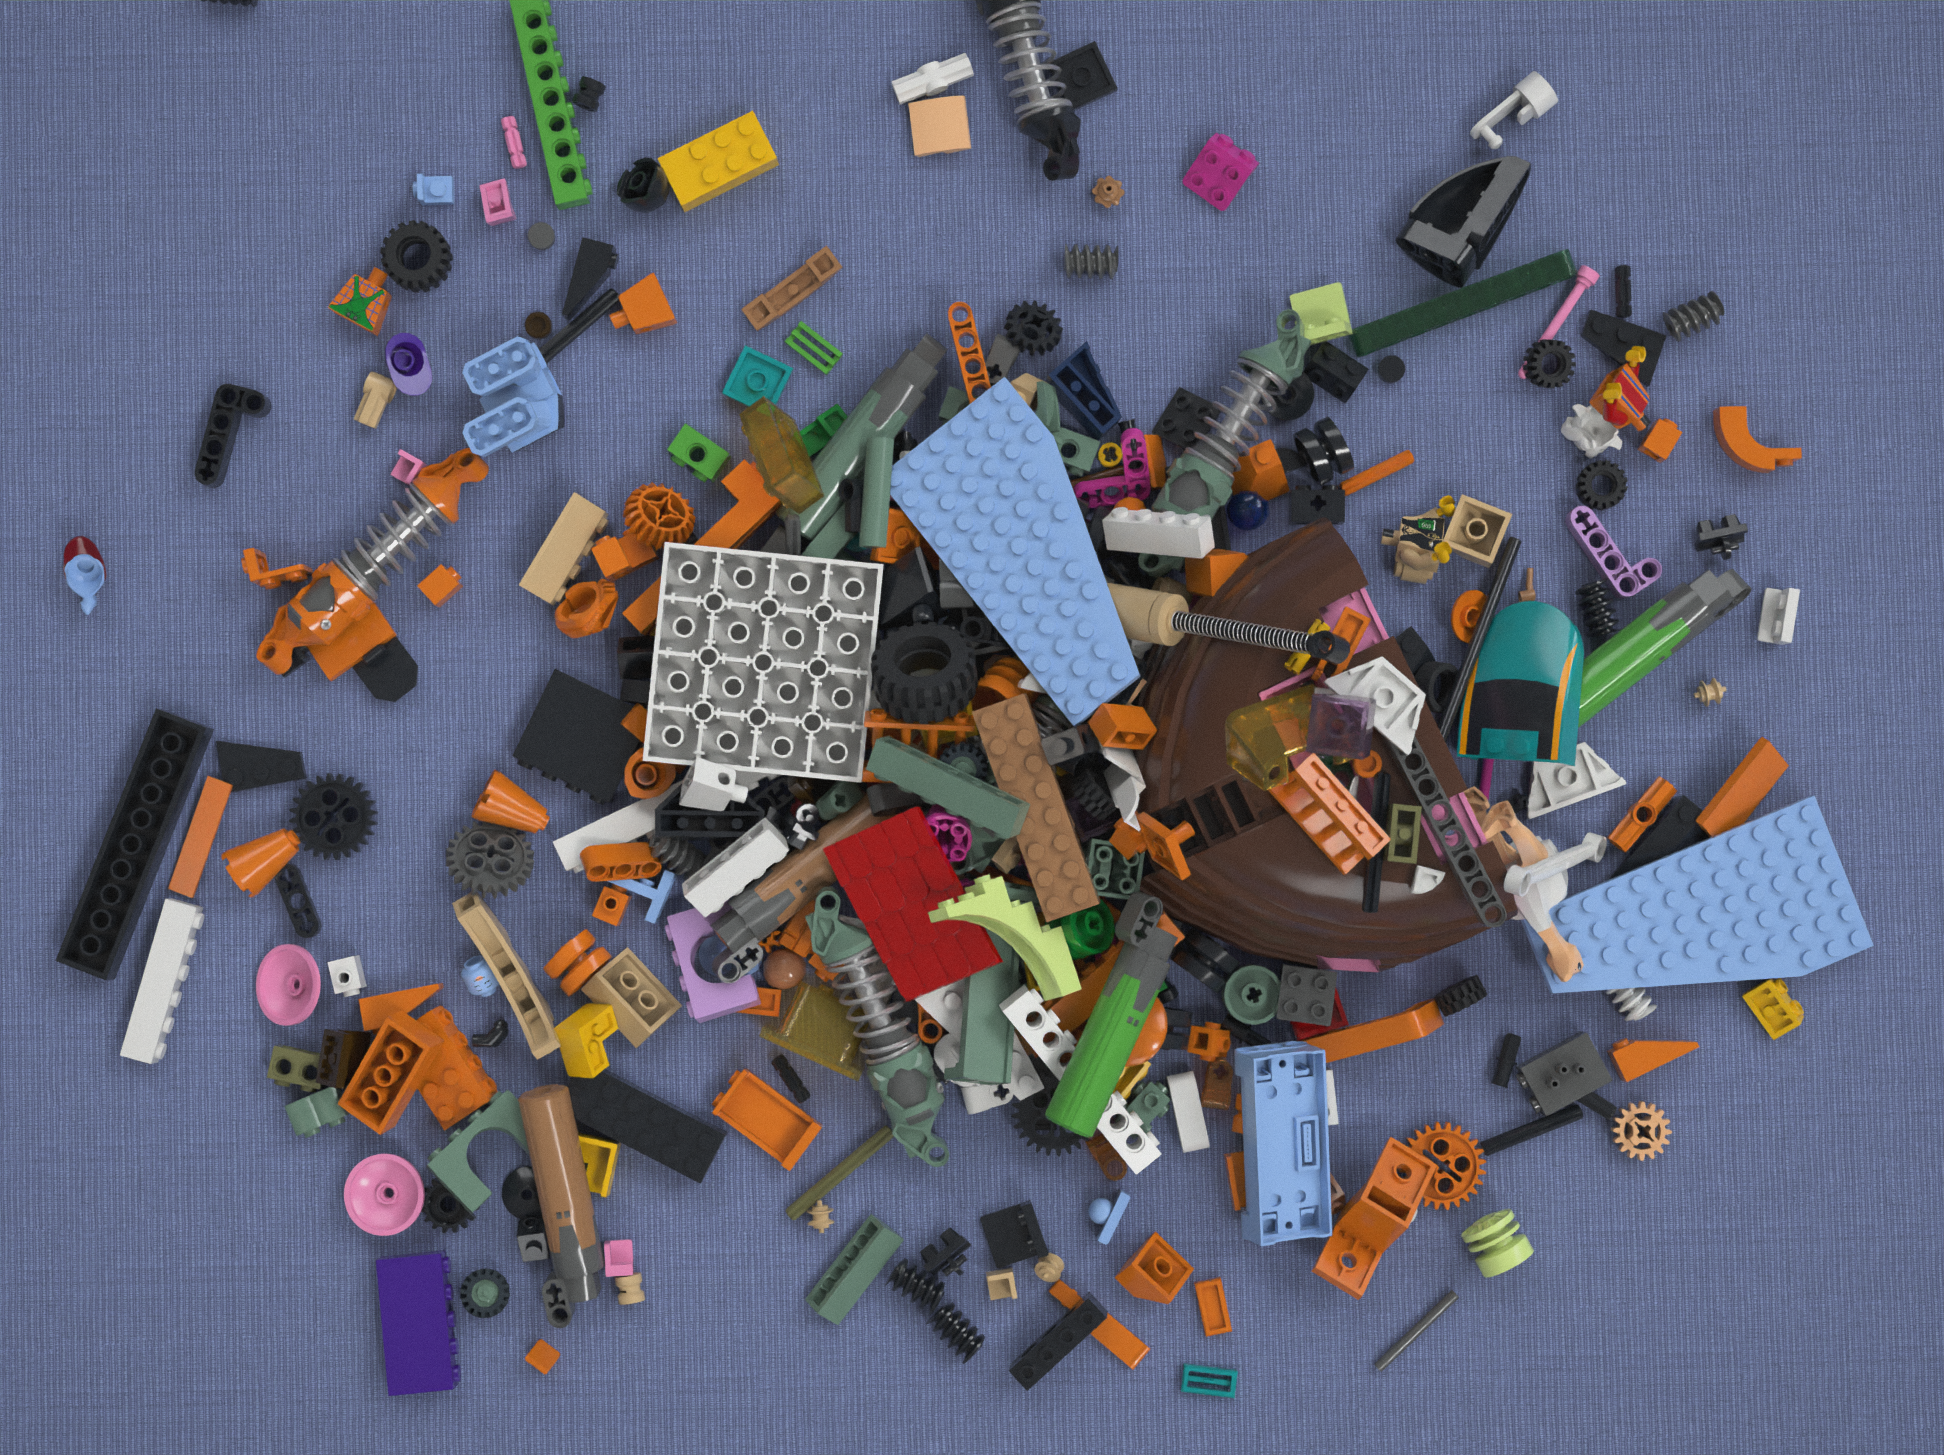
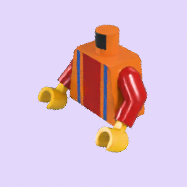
M1633 346L1626 353L1625 358L1629 362L1609 372L1589 401L1603 416V419L1617 429L1632 424L1640 432L1651 423L1643 412L1650 398L1638 378L1640 365L1637 362H1643L1646 357V349L1643 346Z

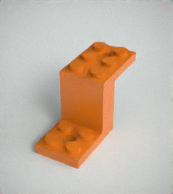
M1390 1137L1386 1141L1367 1182L1340 1211L1332 1228V1236H1328L1312 1272L1359 1300L1363 1296L1383 1252L1408 1229L1437 1165ZM1396 1169H1403L1407 1174V1179L1399 1177ZM1341 1258H1349L1353 1267L1348 1268L1344 1266Z

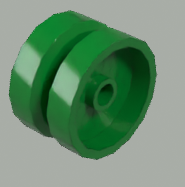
M1102 899L1095 906L1049 922L1045 920V925L1049 924L1050 929L1062 927L1072 960L1099 954L1107 950L1113 941L1115 933L1114 918L1109 907Z

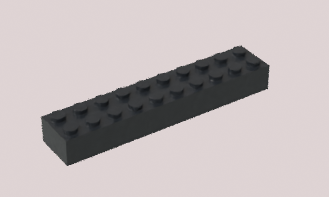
M155 709L55 961L103 980H113L116 978L213 734V728L167 710Z

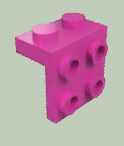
M1216 132L1208 140L1184 176L1183 184L1220 211H1225L1247 178L1255 171L1259 162L1255 160V156L1248 150H1241L1236 147L1230 137Z

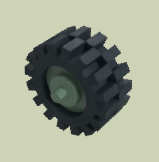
M960 741V744L953 743L951 747H946L943 750V754L939 758L940 761L985 782L988 772L985 754L982 753L979 747L976 748L970 742L965 744V741Z
M486 1268L479 1269L465 1278L461 1286L460 1299L463 1307L471 1315L479 1318H490L502 1312L508 1304L510 1287L506 1278L498 1271Z

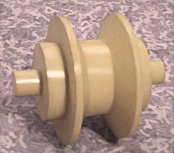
M1712 678L1708 685L1701 680L1699 687H1697V693H1693L1694 698H1699V701L1708 707L1710 700H1715L1717 704H1720L1723 692L1727 690L1725 686L1722 687L1715 678Z
M817 1200V1205L807 1210V1213L811 1214L813 1218L807 1224L813 1226L814 1229H819V1233H824V1228H828L829 1224L834 1223V1220L829 1219V1213L834 1211V1209L828 1208V1205H822V1200Z
M1048 1253V1256L1038 1259L1035 1273L1046 1282H1056L1060 1279L1061 1272L1064 1269V1262L1059 1256Z

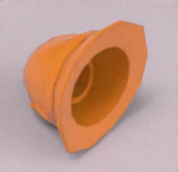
M643 747L639 748L629 758L625 767L624 783L632 797L646 800L657 797L669 789L675 778L676 764L643 761Z

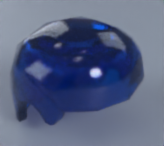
M1240 491L1231 497L1227 505V517L1240 530H1255L1266 523L1270 515L1269 502L1256 491Z

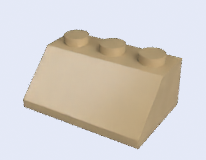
M628 947L597 972L581 989L593 1003L612 1005L620 1032L635 1048L639 1047L682 1007L678 1000Z

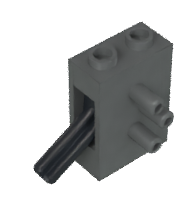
M1581 1031L1516 1066L1519 1072L1516 1074V1078L1523 1089L1527 1088L1532 1097L1529 1098V1102L1536 1113L1540 1111L1542 1115L1548 1116L1574 1101L1580 1102L1607 1120H1610L1616 1113L1617 1107L1593 1092L1613 1080L1587 1032Z

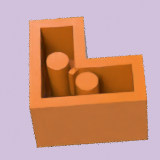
M628 529L622 533L624 537L620 539L616 537L610 538L609 535L600 538L595 542L596 546L591 548L605 578L610 582H614L658 560L659 557L653 545L650 544L646 547L643 540L636 542L637 535L629 534Z

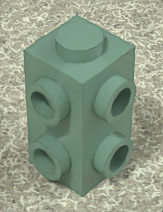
M1150 1080L1146 1084L1141 1081L1132 1091V1094L1135 1096L1128 1104L1124 1105L1129 1114L1134 1110L1143 1121L1140 1127L1145 1133L1151 1130V1121L1156 1116L1161 1118L1171 1107L1168 1105L1171 1100L1167 1096L1169 1090L1158 1080L1155 1084ZM1115 1114L1116 1117L1113 1119L1115 1123L1121 1120L1122 1114ZM1131 1134L1130 1136L1135 1140L1138 1134Z

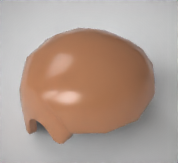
M789 948L772 952L763 963V976L767 983L776 989L784 990L795 987L801 983L806 974L804 958Z

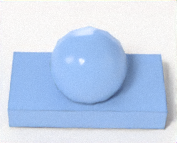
M1120 1189L1113 1204L1106 1198H1097L1089 1205V1217L1096 1224L1102 1225L1097 1236L1099 1242L1105 1245L1109 1243L1130 1200L1129 1193Z

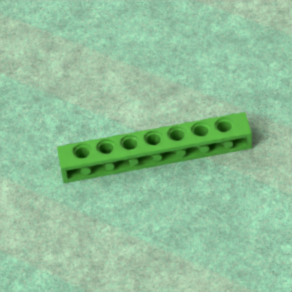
M509 0L555 204L559 210L590 204L588 195H592L593 191L590 180L584 178L583 169H587L584 153L579 154L577 144L581 143L578 127L573 128L571 118H575V111L572 102H567L565 94L570 92L566 76L562 77L560 67L564 66L560 50H555L554 41H558L555 25L550 26L548 16L552 15L549 0ZM532 20H541V25L538 28H529ZM546 45L547 50L545 53L540 55L534 53L537 46ZM546 70L553 71L550 79H540L542 72ZM550 96L559 97L557 104L554 106L546 105V101ZM555 122H564L565 125L561 131H552V126ZM569 147L571 150L568 156L559 157V149ZM567 173H576V179L572 183L563 182V178Z

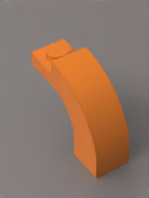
M1723 406L1713 410V423L1717 440L1727 456L1741 467L1754 472L1769 473L1775 470V462L1777 467L1793 466V462L1802 459L1801 448H1768L1757 443L1750 435L1747 427L1746 406Z

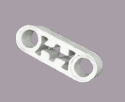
M1188 1071L1166 1076L1183 1153L1209 1148V1139L1194 1072Z

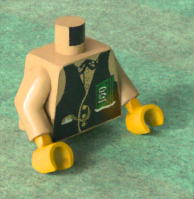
M1452 496L1442 497L1439 500L1440 508L1435 507L1424 514L1414 517H1402L1399 531L1383 528L1381 544L1396 546L1395 560L1397 562L1406 564L1414 570L1423 569L1437 573L1439 562L1445 564L1449 561V554L1452 553V549L1448 542H1443L1445 518H1442V515L1446 517L1454 515L1456 508Z

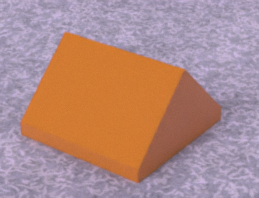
M1212 549L1202 559L1185 557L1186 590L1193 595L1213 597L1222 584L1248 556L1242 552Z

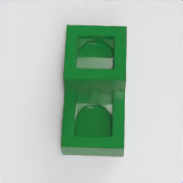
M837 403L819 415L814 422L795 434L793 440L805 456L810 459L825 447L848 416Z

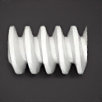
M1644 987L1610 989L1606 992L1607 995L1617 994L1612 1001L1613 1004L1623 1003L1618 1010L1619 1012H1629L1624 1019L1625 1021L1639 1020L1657 1008L1655 1004L1649 1005L1652 1001L1649 995L1643 996L1645 993Z

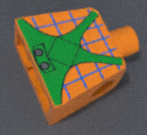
M376 267L373 268L367 280L354 274L329 304L328 308L335 314L378 336L392 299V295L381 288L388 274Z

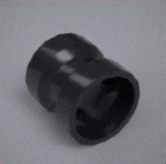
M582 76L579 82L580 90L574 94L572 103L585 110L597 112L600 105L598 102L599 96L604 95L606 86L597 80Z

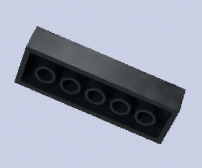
M606 1069L594 1078L572 1077L567 1086L576 1120L700 1184L704 1180L728 1133Z

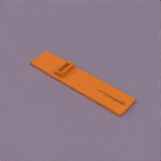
M207 776L168 889L194 898L233 787L230 783Z

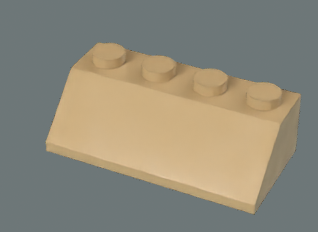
M574 492L519 583V586L553 606L556 602L561 603L565 593L568 591L565 587L569 580H574L581 570L582 566L579 563L584 556L588 557L592 552L591 548L595 546L593 540L597 533L602 534L607 527L609 520L606 518L608 514Z

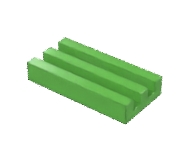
M802 321L792 331L789 338L784 341L826 376L843 356L842 352ZM802 330L834 354V358L832 359L801 335L800 332ZM796 338L828 362L827 367L793 341Z

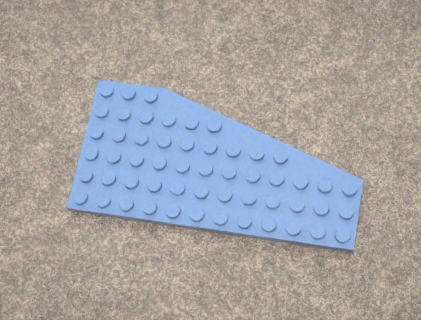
M1003 377L892 465L890 495L1071 724L1077 727L1093 715L1102 703H1108L1141 676L1056 440L1010 382Z
M1808 796L1571 895L1550 908L1549 914L1558 932L1565 941L1577 947L1584 964L1582 970L1573 975L1567 982H1561L1546 961L1549 952L1547 944L1526 919L1521 920L1549 993L1799 977L1874 946L1815 796Z

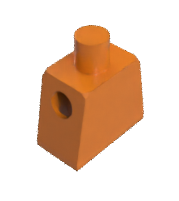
M651 273L620 294L618 298L623 309L609 315L615 329L630 323L635 334L677 324L676 318L654 273Z

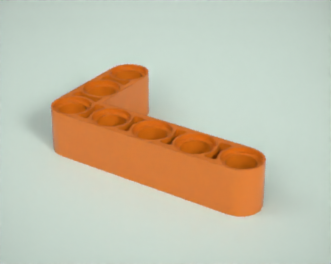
M1435 998L1416 1003L1401 1013L1337 1029L1301 1041L1324 1049L1326 1063L1422 1038L1444 1025L1439 1006Z

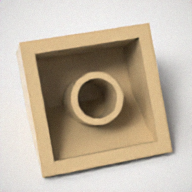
M1462 494L1443 542H1448L1452 551L1464 559L1490 568L1512 514Z

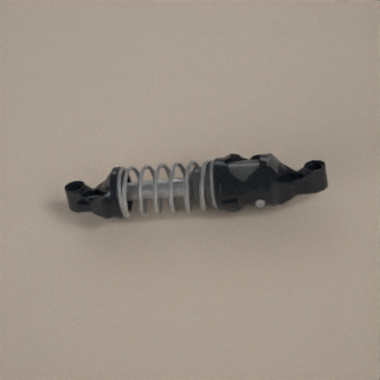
M975 0L980 15L984 16L986 23L989 24L988 29L998 33L999 39L994 42L993 46L997 48L1013 46L1014 52L1002 56L998 62L1001 64L1018 62L1019 69L1007 73L1003 79L1013 81L1023 78L1025 86L1012 90L1008 96L1016 98L1028 95L1030 103L1021 105L1014 110V113L1018 115L1023 114L1017 121L1019 132L1034 138L1049 149L1048 157L1043 164V171L1048 180L1055 181L1074 178L1079 169L1080 150L1077 144V137L1080 131L1081 119L1075 115L1070 100L1059 98L1064 94L1067 86L1062 82L1055 81L1062 69L1057 65L1050 64L1057 53L1055 50L1045 47L1052 36L1046 31H1041L1047 20L1038 12L1042 6L1041 0ZM1037 35L1045 36L1046 40L1035 47L1033 39ZM1037 52H1048L1052 55L1040 64ZM1042 69H1054L1057 72L1045 80ZM1047 86H1060L1062 89L1050 97Z

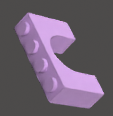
M730 899L724 902L719 911L710 913L707 917H704L696 908L667 917L669 925L665 926L666 934L669 941H674L676 950L672 951L676 967L681 966L683 976H679L683 992L688 991L690 1001L686 1002L688 1013L691 1018L695 1017L699 1023L761 1004L756 983L751 974L742 976L734 983H710L701 979L695 969L696 952L705 940L716 935L710 925L730 910L727 904Z

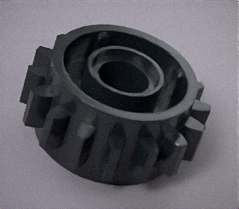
M437 1178L432 1179L433 1187L426 1186L424 1188L427 1193L424 1207L421 1211L426 1212L427 1215L424 1221H431L433 1223L432 1229L434 1230L437 1227H442V1233H446L449 1228H452L453 1233H457L459 1225L464 1229L469 1226L467 1219L474 1221L476 1216L473 1213L470 1214ZM446 1196L455 1199L456 1208L454 1210H449L445 1207L444 1199Z

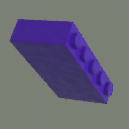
M445 1250L381 1256L376 1260L388 1396L453 1390L458 1385V1382L461 1381L460 1365H456L455 1354L459 1353L458 1339L453 1337V1327H456L455 1311H451L450 1300L454 1298L453 1285L448 1284V1273H451L450 1257H446Z

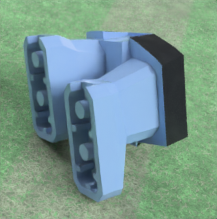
M517 336L465 363L462 373L472 393L483 396L479 400L485 411V414L466 423L463 430V435L472 453L486 457L506 445L512 453L517 452L564 428L563 396L534 342L530 343L529 340Z

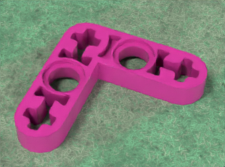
M1130 428L1121 435L1120 442L1124 475L1079 482L1073 488L1076 497L1089 501L1090 508H1094L1099 505H1115L1126 497L1144 500L1149 496L1151 487L1145 437L1141 430ZM1133 438L1136 439L1137 451H1132L1130 442ZM1140 460L1143 462L1142 466L1138 469L1128 467L1131 461ZM1136 484H1141L1140 490H1135ZM1125 485L1127 490L1126 493H1124L1123 486ZM1111 486L1117 487L1119 489V491L1112 496L1106 495L1104 493V491ZM1097 489H1099V492H1100V496H1099V497H1097V493H1096V490H1097ZM1083 492H1088L1087 498H1082Z

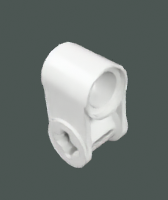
M981 1084L979 1087L976 1085L961 1087L968 1114L979 1113L992 1107L1006 1104L1012 1099L1013 1093L1008 1090L1006 1091V1096L1001 1097L1000 1093H995L998 1085Z

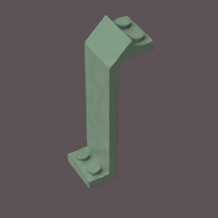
M1004 882L1010 902L1019 899L1021 904L1032 901L1034 907L1041 906L1035 888L1032 886ZM985 928L1003 963L965 978L959 1062L956 1063L955 1067L945 1068L944 1079L992 1086L1011 1083L1015 1026L1003 1013L999 1004L1017 991L1019 954L999 935Z

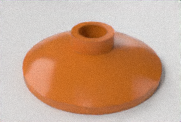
M1468 590L1462 593L1455 601L1451 611L1452 630L1455 636L1464 643H1469L1487 597L1481 591Z

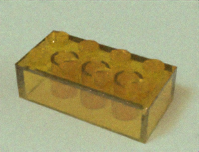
M765 396L739 414L743 424L741 429L750 442L748 448L756 458V469L763 477V488L769 496L777 497L787 509L792 508L798 514L825 496L796 421Z

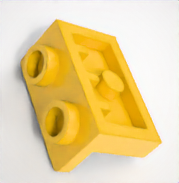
M1781 978L1766 979L1742 995L1773 1040L1801 1025L1804 1018L1802 1006L1797 1000L1791 999L1787 993L1788 988Z

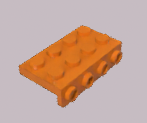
M440 1005L416 1020L445 1040L417 1089L445 1131L488 1103L498 1091L494 1080L488 1077L483 1069L480 1058L470 1049L466 1036L454 1024L452 1014Z

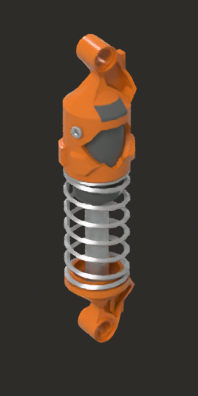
M465 448L451 454L441 463L421 468L418 477L412 481L413 483H410V488H405V494L414 507L409 509L401 502L392 500L393 508L401 519L396 521L388 514L380 513V520L388 530L386 534L374 526L367 525V532L375 542L374 546H371L361 538H354L356 548L352 552L341 550V559L333 558V561L331 560L328 564L323 563L313 572V579L310 584L302 588L286 605L278 608L273 627L263 637L264 640L257 650L256 657L258 661L273 673L283 674L291 667V656L294 647L307 645L330 646L346 630L349 624L353 621H361L370 612V606L374 603L373 600L378 599L376 592L379 590V586L382 583L385 586H391V582L387 578V570L383 566L387 564L397 573L403 574V568L394 556L400 552L410 561H416L415 555L406 545L411 539L422 548L429 549L427 541L419 531L425 527L435 536L441 537L440 529L432 520L436 515L448 526H452V522L455 524L459 520L458 502L461 484L483 480L489 471L487 463L479 455L472 453L470 448Z

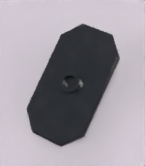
M396 636L385 644L376 645L362 656L363 660L352 667L375 699L396 702L417 686L418 665Z

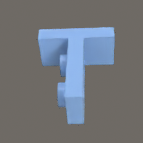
M665 870L658 888L654 887V881L646 878H641L639 881L626 879L608 882L652 899L645 920L656 924L659 921L677 875L673 871Z

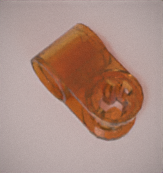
M1216 1057V1061H1209L1207 1064L1205 1082L1201 1094V1107L1229 1110L1233 1069L1223 1057ZM1219 1064H1222L1226 1072H1221L1220 1076H1217L1213 1069H1218Z
M1102 1133L1089 1139L1088 1142L1085 1141L1095 1161L1099 1163L1104 1175L1108 1179L1117 1181L1126 1175L1127 1165L1125 1160L1108 1140L1101 1146L1096 1147L1107 1140ZM1113 1160L1121 1162L1123 1166L1121 1173L1118 1175H1112L1107 1171L1108 1164Z

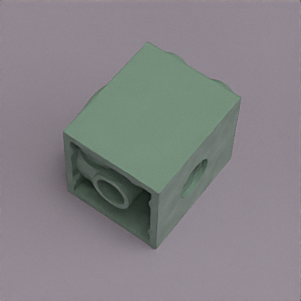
M1080 838V845L1098 896L1128 900L1131 894L1140 890L1145 851L1142 854L1137 852L1127 860L1109 841Z

